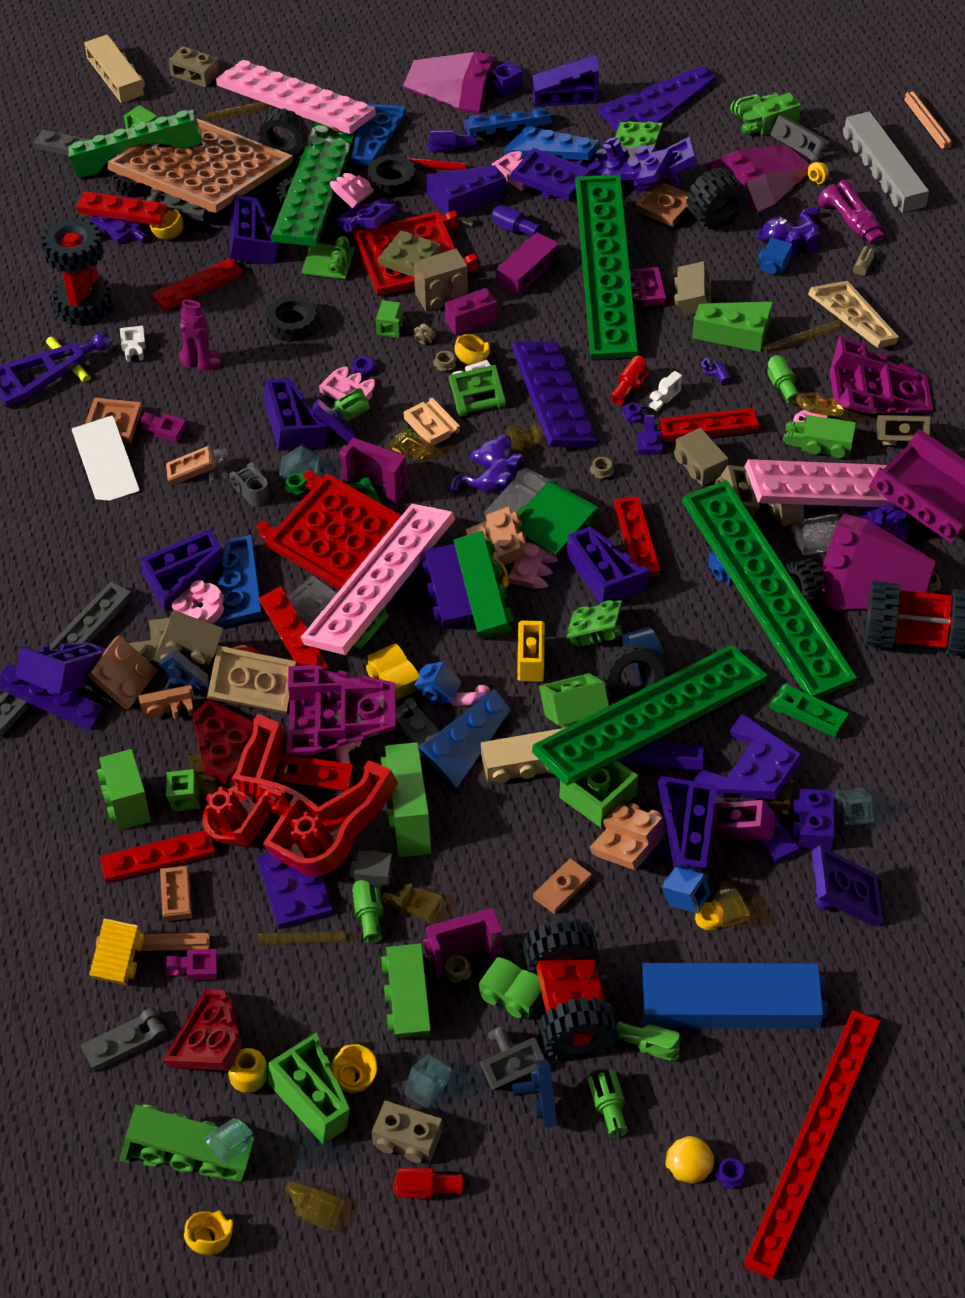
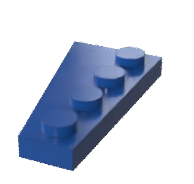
M367 104L375 107L376 115L358 128L351 155V165L369 166L374 159L380 156L404 118L406 106Z
M544 108L533 109L531 113H524L521 110L512 111L511 115L492 113L490 117L484 118L481 115L469 116V119L464 120V127L469 137L477 136L478 131L492 134L495 133L497 128L506 131L515 130L520 124L524 128L552 124L551 114L545 111Z
M528 126L504 149V154L507 155L511 152L521 151L522 157L525 158L533 148H536L554 156L562 155V159L590 160L600 149V144L598 140L587 137H578Z
M247 535L227 540L222 562V577L219 578L218 583L219 590L225 601L223 600L224 611L220 618L213 623V625L219 627L263 618L262 605L258 599L261 595L252 536Z
M493 689L421 746L419 751L447 786L454 791L481 754V742L489 741L511 709L497 691Z

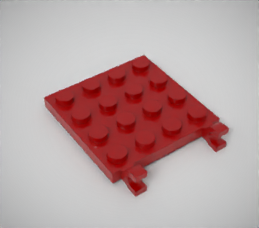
M450 211L445 215L433 212L379 225L378 229L371 231L366 229L353 231L354 241L377 296L415 288V277L379 265V256L400 231H404L440 244L441 251L438 254L454 250L455 247L447 230L458 228L457 222L453 221L458 220L456 211ZM475 254L463 258L467 265L468 274L478 272L475 264L478 263V259Z
M308 469L302 476L307 481L304 484L305 488L311 491L277 529L261 520L256 526V529L260 531L258 537L265 540L266 547L340 590L402 515L328 473L321 478Z

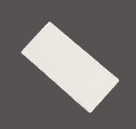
M113 416L72 428L95 499L110 501L139 491Z

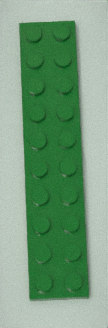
M315 122L272 231V242L317 246L336 194L330 182L337 181V177H342L358 129L348 134L340 130L335 131L329 126Z
M620 175L575 177L590 360L634 358L637 356L638 351Z
M728 480L683 496L682 503L803 692L815 698H820L855 683L857 677Z
M730 645L533 744L532 753L568 786L766 683L768 675L737 648Z

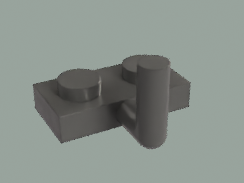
M497 1027L488 1033V1038L491 1041L498 1042L501 1052L481 1061L480 1065L491 1090L536 1070L535 1061L545 1059L535 1037L512 1047L505 1029Z

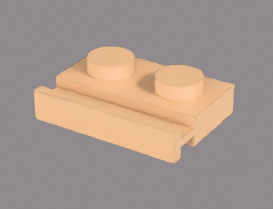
M430 398L427 403L422 402L404 411V419L430 447L451 437L452 433L455 432L457 434L460 432L457 422L433 398Z

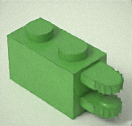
M790 92L753 105V110L744 113L743 122L745 124L742 125L741 131L744 134L758 132L762 137L771 134L779 115H784L799 124L801 104Z
M807 415L806 423L794 421L787 423L785 428L787 432L784 435L783 442L789 446L801 447V451L810 454L850 458L856 422Z

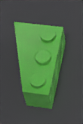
M773 302L699 304L694 317L692 338L761 352L771 320Z
M421 943L386 947L387 956H381L383 974L388 973L389 985H384L385 1001L392 1004V1014H387L388 1032L394 1031L395 1039L430 1036Z
M316 1032L269 1062L267 1083L322 1144H325L347 1129L349 1107L337 1079L334 1078L331 1072L329 1060L322 1051L319 1044L320 1039Z

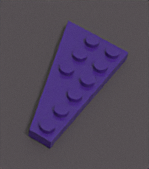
M702 65L598 106L597 112L616 131L619 128L620 122L663 123L676 113L683 104L690 102L692 97L700 94L714 83L715 76Z

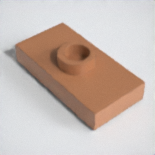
M210 446L166 463L167 478L171 485L181 483L215 468L214 453Z
M570 858L533 893V899L555 914L591 879V873Z
M180 866L160 869L164 922L191 919L189 867Z

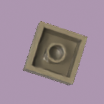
M457 249L414 261L415 295L425 311L440 309L445 306V302L468 294L467 265Z
M173 610L161 636L153 661L161 663L165 656L178 650L206 673L216 652L223 628Z

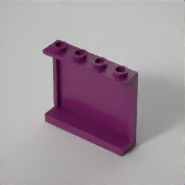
M919 429L903 451L884 469L881 467L878 469L869 487L952 544L965 530V459Z

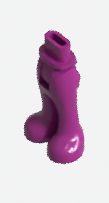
M845 179L840 181L838 186L831 184L819 195L818 204L823 209H829L834 206L848 226L857 235H861L862 240L867 239L870 244H874L884 239L885 234L881 231L882 226L877 222L875 214L869 211L858 197L856 186L853 182Z
M184 300L182 302L183 307L180 310V329L182 330L183 348L179 354L180 361L188 368H192L197 364L199 371H209L218 368L222 363V357L219 351L210 350L209 327L205 311L201 308L199 302Z

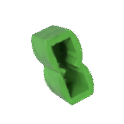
M500 957L496 958L479 982L480 994L487 1003L491 1005L498 1003L501 1006H505L507 1011L516 1018H521L522 1016L530 1019L543 1000L538 976L532 972L522 970L514 963Z

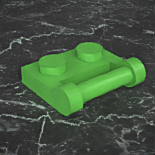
M496 365L449 375L459 417H465L467 413L498 407V409L506 407ZM492 391L495 395V398L465 404L463 399Z

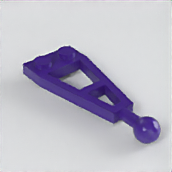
M98 332L93 336L92 341L84 345L78 346L75 342L1 365L0 399L6 408H9L30 398L85 361V354L95 349L100 351L108 349L111 345L110 336L105 332ZM71 356L68 359L61 362L60 364H58L57 366L53 362L55 360ZM44 364L48 372L24 388L14 375L16 372Z

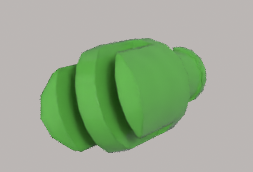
M773 93L762 97L753 94L732 102L731 112L743 119L744 113L753 110V105L778 97V94Z
M775 355L771 357L768 362L767 371L775 390L782 391L787 404L794 405L798 403L801 395L795 387L796 377L790 365L782 356Z
M358 388L335 401V407L331 410H338L345 417L344 421L349 422L371 409L363 390Z
M358 880L353 884L352 889L355 916L362 922L364 942L367 941L368 944L377 943L382 939L379 919L384 914L381 889L373 884H369L367 881Z
M622 1021L618 1022V1040L638 1045L640 1051L648 1055L669 1061H676L679 1058L680 1034L678 1032L651 1024L640 1028Z
M611 1069L609 1072L616 1093H610L604 1072L598 1073L604 1096L599 1098L592 1076L587 1077L596 1111L604 1114L609 1136L617 1138L616 1125H618L621 1136L628 1132V1128L621 1111L625 1105L624 1096L616 1070Z

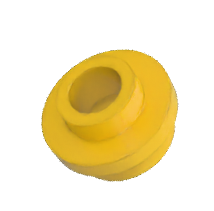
M815 162L809 166L808 176L812 181L821 184L828 178L829 170L824 163Z

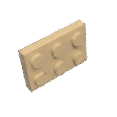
M217 646L207 699L286 714L289 701L288 666H295L296 661Z

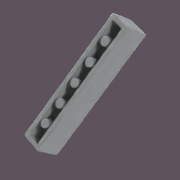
M870 111L846 117L845 127L843 128L845 139H849L854 151L862 157L863 164L871 169L874 179L879 180L883 191L891 197L893 205L897 206L902 213L926 207L929 190Z

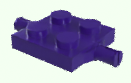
M99 216L90 218L93 225L96 224L99 230L118 245L134 237L140 240L141 243L149 240V236L143 232L149 224Z
M385 197L373 203L358 204L336 218L337 227L344 228L346 232H351L358 228H365L368 231L376 230L379 228V225L389 221V218L397 213L396 204H388V200Z

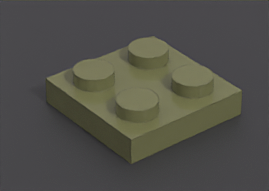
M400 231L379 256V265L415 277L414 261L437 255L441 251L440 244Z

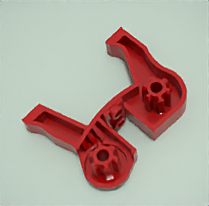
M257 714L253 720L252 736L244 747L235 774L231 777L235 785L228 790L226 787H219L217 792L209 793L206 797L208 805L205 807L202 818L204 829L211 838L220 843L250 846L271 813L280 818L263 843L270 855L305 875H326L344 862L356 836L364 827L377 818L397 787L398 782L391 769L368 760L364 766V775L358 784L318 807L299 792L272 782L287 735L279 722Z

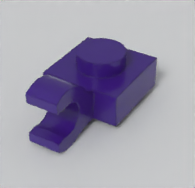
M644 415V431H637V455H662V432L654 431V415Z

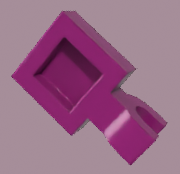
M145 412L141 418V422L145 423L142 431L154 432L155 437L175 443L178 442L186 428V420L164 413L161 418Z
M216 949L187 950V957L167 956V977H177L187 973L188 981L217 980Z

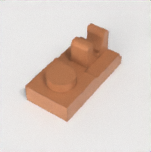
M191 685L139 695L143 718H159L163 714L172 712L173 718L178 719V711L186 709L189 716H192L194 713L192 704L195 703Z

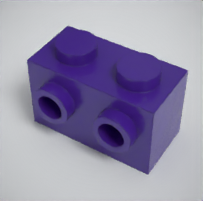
M800 789L799 799L793 800V816H798V822H793L792 838L798 839L799 849L812 850L821 845L831 850L834 839V791Z

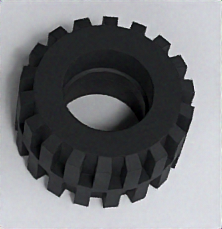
M722 167L705 172L690 187L691 190L688 192V198L686 199L687 208L704 227L710 230L712 228L714 230L719 229L720 227L727 226L729 223L731 224L736 217H739L740 212L744 210L745 203L748 200L746 187L730 170Z

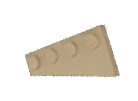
M848 281L810 288L809 296L877 348L897 343L898 335Z

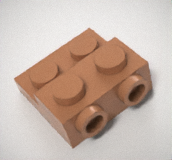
M509 506L485 515L487 521L466 529L467 535L483 530L487 538H492L496 552L492 553L493 558L502 562L504 566L527 557L524 548L528 546L524 533L520 532L518 527L522 525L517 511L512 512Z
M619 803L604 819L603 822L606 830L590 846L592 854L599 858L636 870L667 835L664 819L655 810L647 813L634 803H629L628 805Z

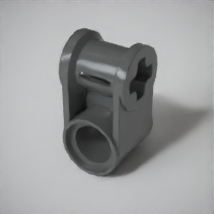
M253 463L247 464L246 468L236 473L234 471L229 473L231 484L250 505L262 507L268 504L270 495L267 479L258 471Z

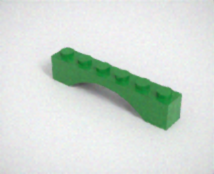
M183 110L176 115L159 117L149 123H138L132 128L118 129L108 135H97L91 140L77 141L69 146V159L79 179L99 173L104 164L113 156L132 146L146 143H161L182 149L202 143V132L194 110Z

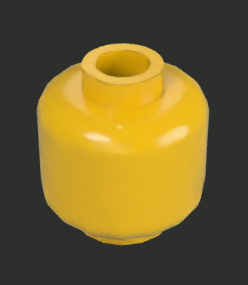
M252 1048L241 1049L236 1061L228 1070L231 1085L242 1093H252L262 1088L267 1080V1063L261 1052Z

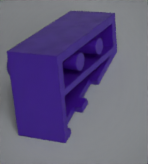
M597 55L533 75L535 107L598 104L599 66Z
M495 165L428 174L427 194L444 214L456 211L458 216L506 197V177Z
M239 195L234 197L230 222V259L275 264L279 244L272 242V229L265 222L266 216L257 198Z
M290 378L266 380L264 404L278 451L326 446L327 424L321 422L313 413V407L310 408L304 401L305 397Z
M588 527L568 534L566 555L600 604L609 600L613 602L647 591L650 570L644 566L639 567L631 561L632 557L627 553L622 554L616 550L614 544L595 529Z
M210 529L141 558L142 575L164 612L172 606L173 601L184 590L190 587L191 583L196 580L203 581L222 564L221 546Z
M661 776L658 787L674 868L691 869L702 874L707 864L717 785Z

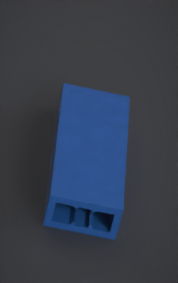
M643 963V1025L645 1027L651 1024L662 1028H820L822 1018H827V1002L821 1001V993H824L825 990L824 975H819L818 964Z

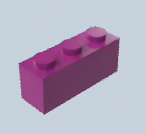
M538 232L535 233L517 251H514L506 261L498 265L495 271L496 285L517 296L520 295L558 260L559 243Z

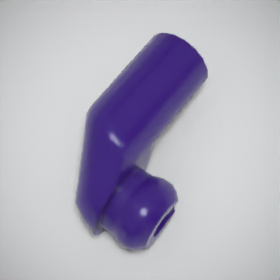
M705 358L701 362L703 372L718 377L721 385H727L732 382L722 362L710 358Z

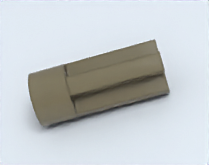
M867 246L863 248L853 268L855 274L863 276L866 274L874 257V248L869 249Z

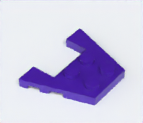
M741 714L731 728L730 734L731 737L750 744L727 777L701 770L694 781L717 785L716 796H725L727 793H740L741 797L776 799L801 763V755L747 716Z

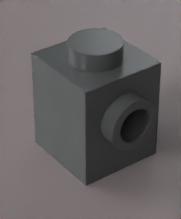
M358 850L357 860L351 862L350 878H355V882L364 880L381 890L389 891L393 868L392 853H383L376 850Z

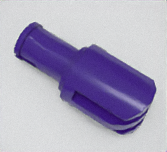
M432 130L429 135L427 149L430 152H454L457 148H475L476 136L457 135L454 130Z
M503 205L497 206L493 210L494 221H496L499 227L514 234L523 232L529 236H533L537 232L541 233L542 227L539 224L526 220L525 214Z

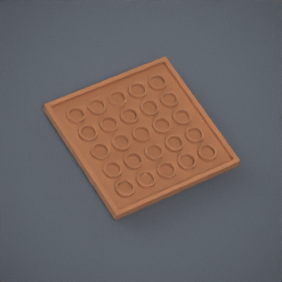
M197 119L202 132V143L182 149L161 143L136 145L108 161V170L120 176L133 179L137 183L148 185L155 190L163 191L172 197L185 200L192 205L205 208L209 212L217 213L234 202L235 195L243 196L293 163V155Z

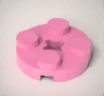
M196 580L173 601L172 608L213 624L224 611L223 600L225 601L216 585ZM203 603V606L201 608L197 607L199 604Z

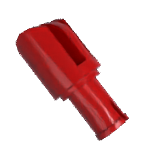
M636 356L632 358L618 377L619 385L610 395L612 402L622 405L630 392H637L648 377V367L643 357Z
M405 1167L400 1168L396 1172L393 1191L398 1197L413 1199H431L434 1193L461 1195L463 1177L462 1174H435L432 1168Z

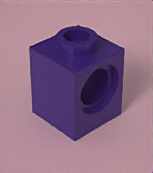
M510 61L490 70L489 86L491 90L505 96L522 87V70Z

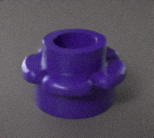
M629 403L622 408V416L629 423H638L645 415V409L641 408V405L638 403Z
M725 1159L720 1163V1167L716 1169L717 1180L721 1181L722 1186L731 1189L735 1186H741L746 1179L744 1175L745 1168L737 1159ZM732 1172L734 1175L729 1176L728 1173Z

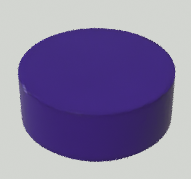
M358 357L352 362L353 374L361 373V377H369L375 372V362L370 357Z

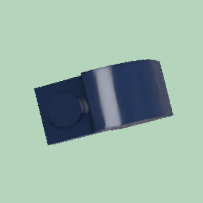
M650 627L620 635L623 646L636 644V646L642 645L646 649L651 650L661 661L660 663L664 668L663 674L665 678L667 677L660 653L663 652L660 641ZM634 663L639 682L642 684L646 679V669L643 665Z

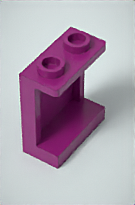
M352 438L348 445L342 448L340 459L342 460L341 476H343V483L347 484L355 478L361 479L367 476L371 484L387 489V502L396 505L407 489L406 456L356 438Z
M493 908L426 927L427 938L423 939L426 952L424 954V961L427 970H433L436 979L442 978L441 962L447 961L448 958L454 955L464 956L486 949L491 963L497 957L502 958V930Z

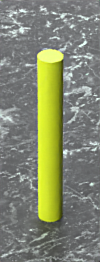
M52 336L46 340L51 349L61 347L59 342ZM67 356V357H64V358H61V359L64 361V360L68 359V358L71 357V356ZM80 365L72 369L83 383L91 379L90 375Z

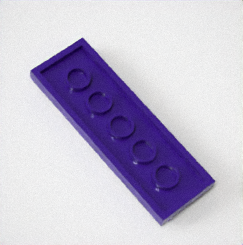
M514 341L512 349L549 447L595 446L596 437L559 343L551 341Z

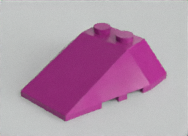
M471 52L414 60L403 88L422 96L427 95L435 98L437 102L450 104L457 110L479 113L484 102V87L490 70L498 66L499 59L495 55Z
M786 144L738 150L706 163L705 166L710 171L720 167L730 170L746 187L748 192L746 204L758 214L778 204L785 194L787 195L796 184H799L808 176L810 164Z
M839 337L830 369L835 407L861 413H929L933 411L929 382L926 375L903 363H900L899 366L887 360L888 356L881 352L880 355H877L867 350L868 345L862 342Z
M843 514L836 524L820 572V576L823 575L824 577L822 583L825 584V589L822 590L825 592V595L822 597V602L816 605L837 611H847V609H863V611H867L872 581L899 583V590L926 593L936 561L873 522Z
M317 665L288 666L290 719L289 730H287V756L313 755L396 729L395 682L367 676L357 678L348 676L347 672L340 670L338 673L323 670L322 666Z

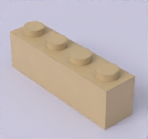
M104 35L84 42L87 59L120 103L144 95L143 88L145 87L143 77L136 73L134 65L132 63L129 64L125 53L119 51L115 41H112L108 35Z
M565 728L481 742V759L487 782L504 783L512 778L522 777L528 779L536 774L547 772L554 774L532 753L533 744Z

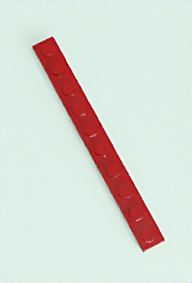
M854 1010L851 1011L748 1252L744 1268L771 1280L774 1279L875 1037L880 1020Z

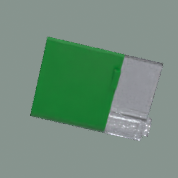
M524 468L516 473L514 480L484 512L485 516L509 506L512 512L517 511L522 525L518 526L519 531L524 533L526 540L557 557L567 545L568 534L577 532L582 527H592L600 518L601 508L530 468Z

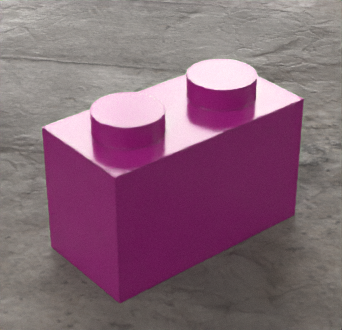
M487 288L445 302V321L455 335L497 321V301Z
M763 800L715 803L711 832L720 841L724 842L773 839L776 813Z

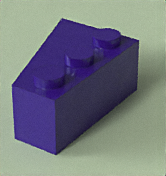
M455 544L425 550V557L420 563L422 573L425 575L428 596L432 598L434 603L432 609L435 622L439 621L442 629L472 623L473 613Z
M88 642L61 644L60 649L50 650L49 645H42L40 651L31 650L29 647H21L15 677L45 688L49 694L63 695L65 692L78 690L80 687L90 686L92 683H95L87 674L106 649Z

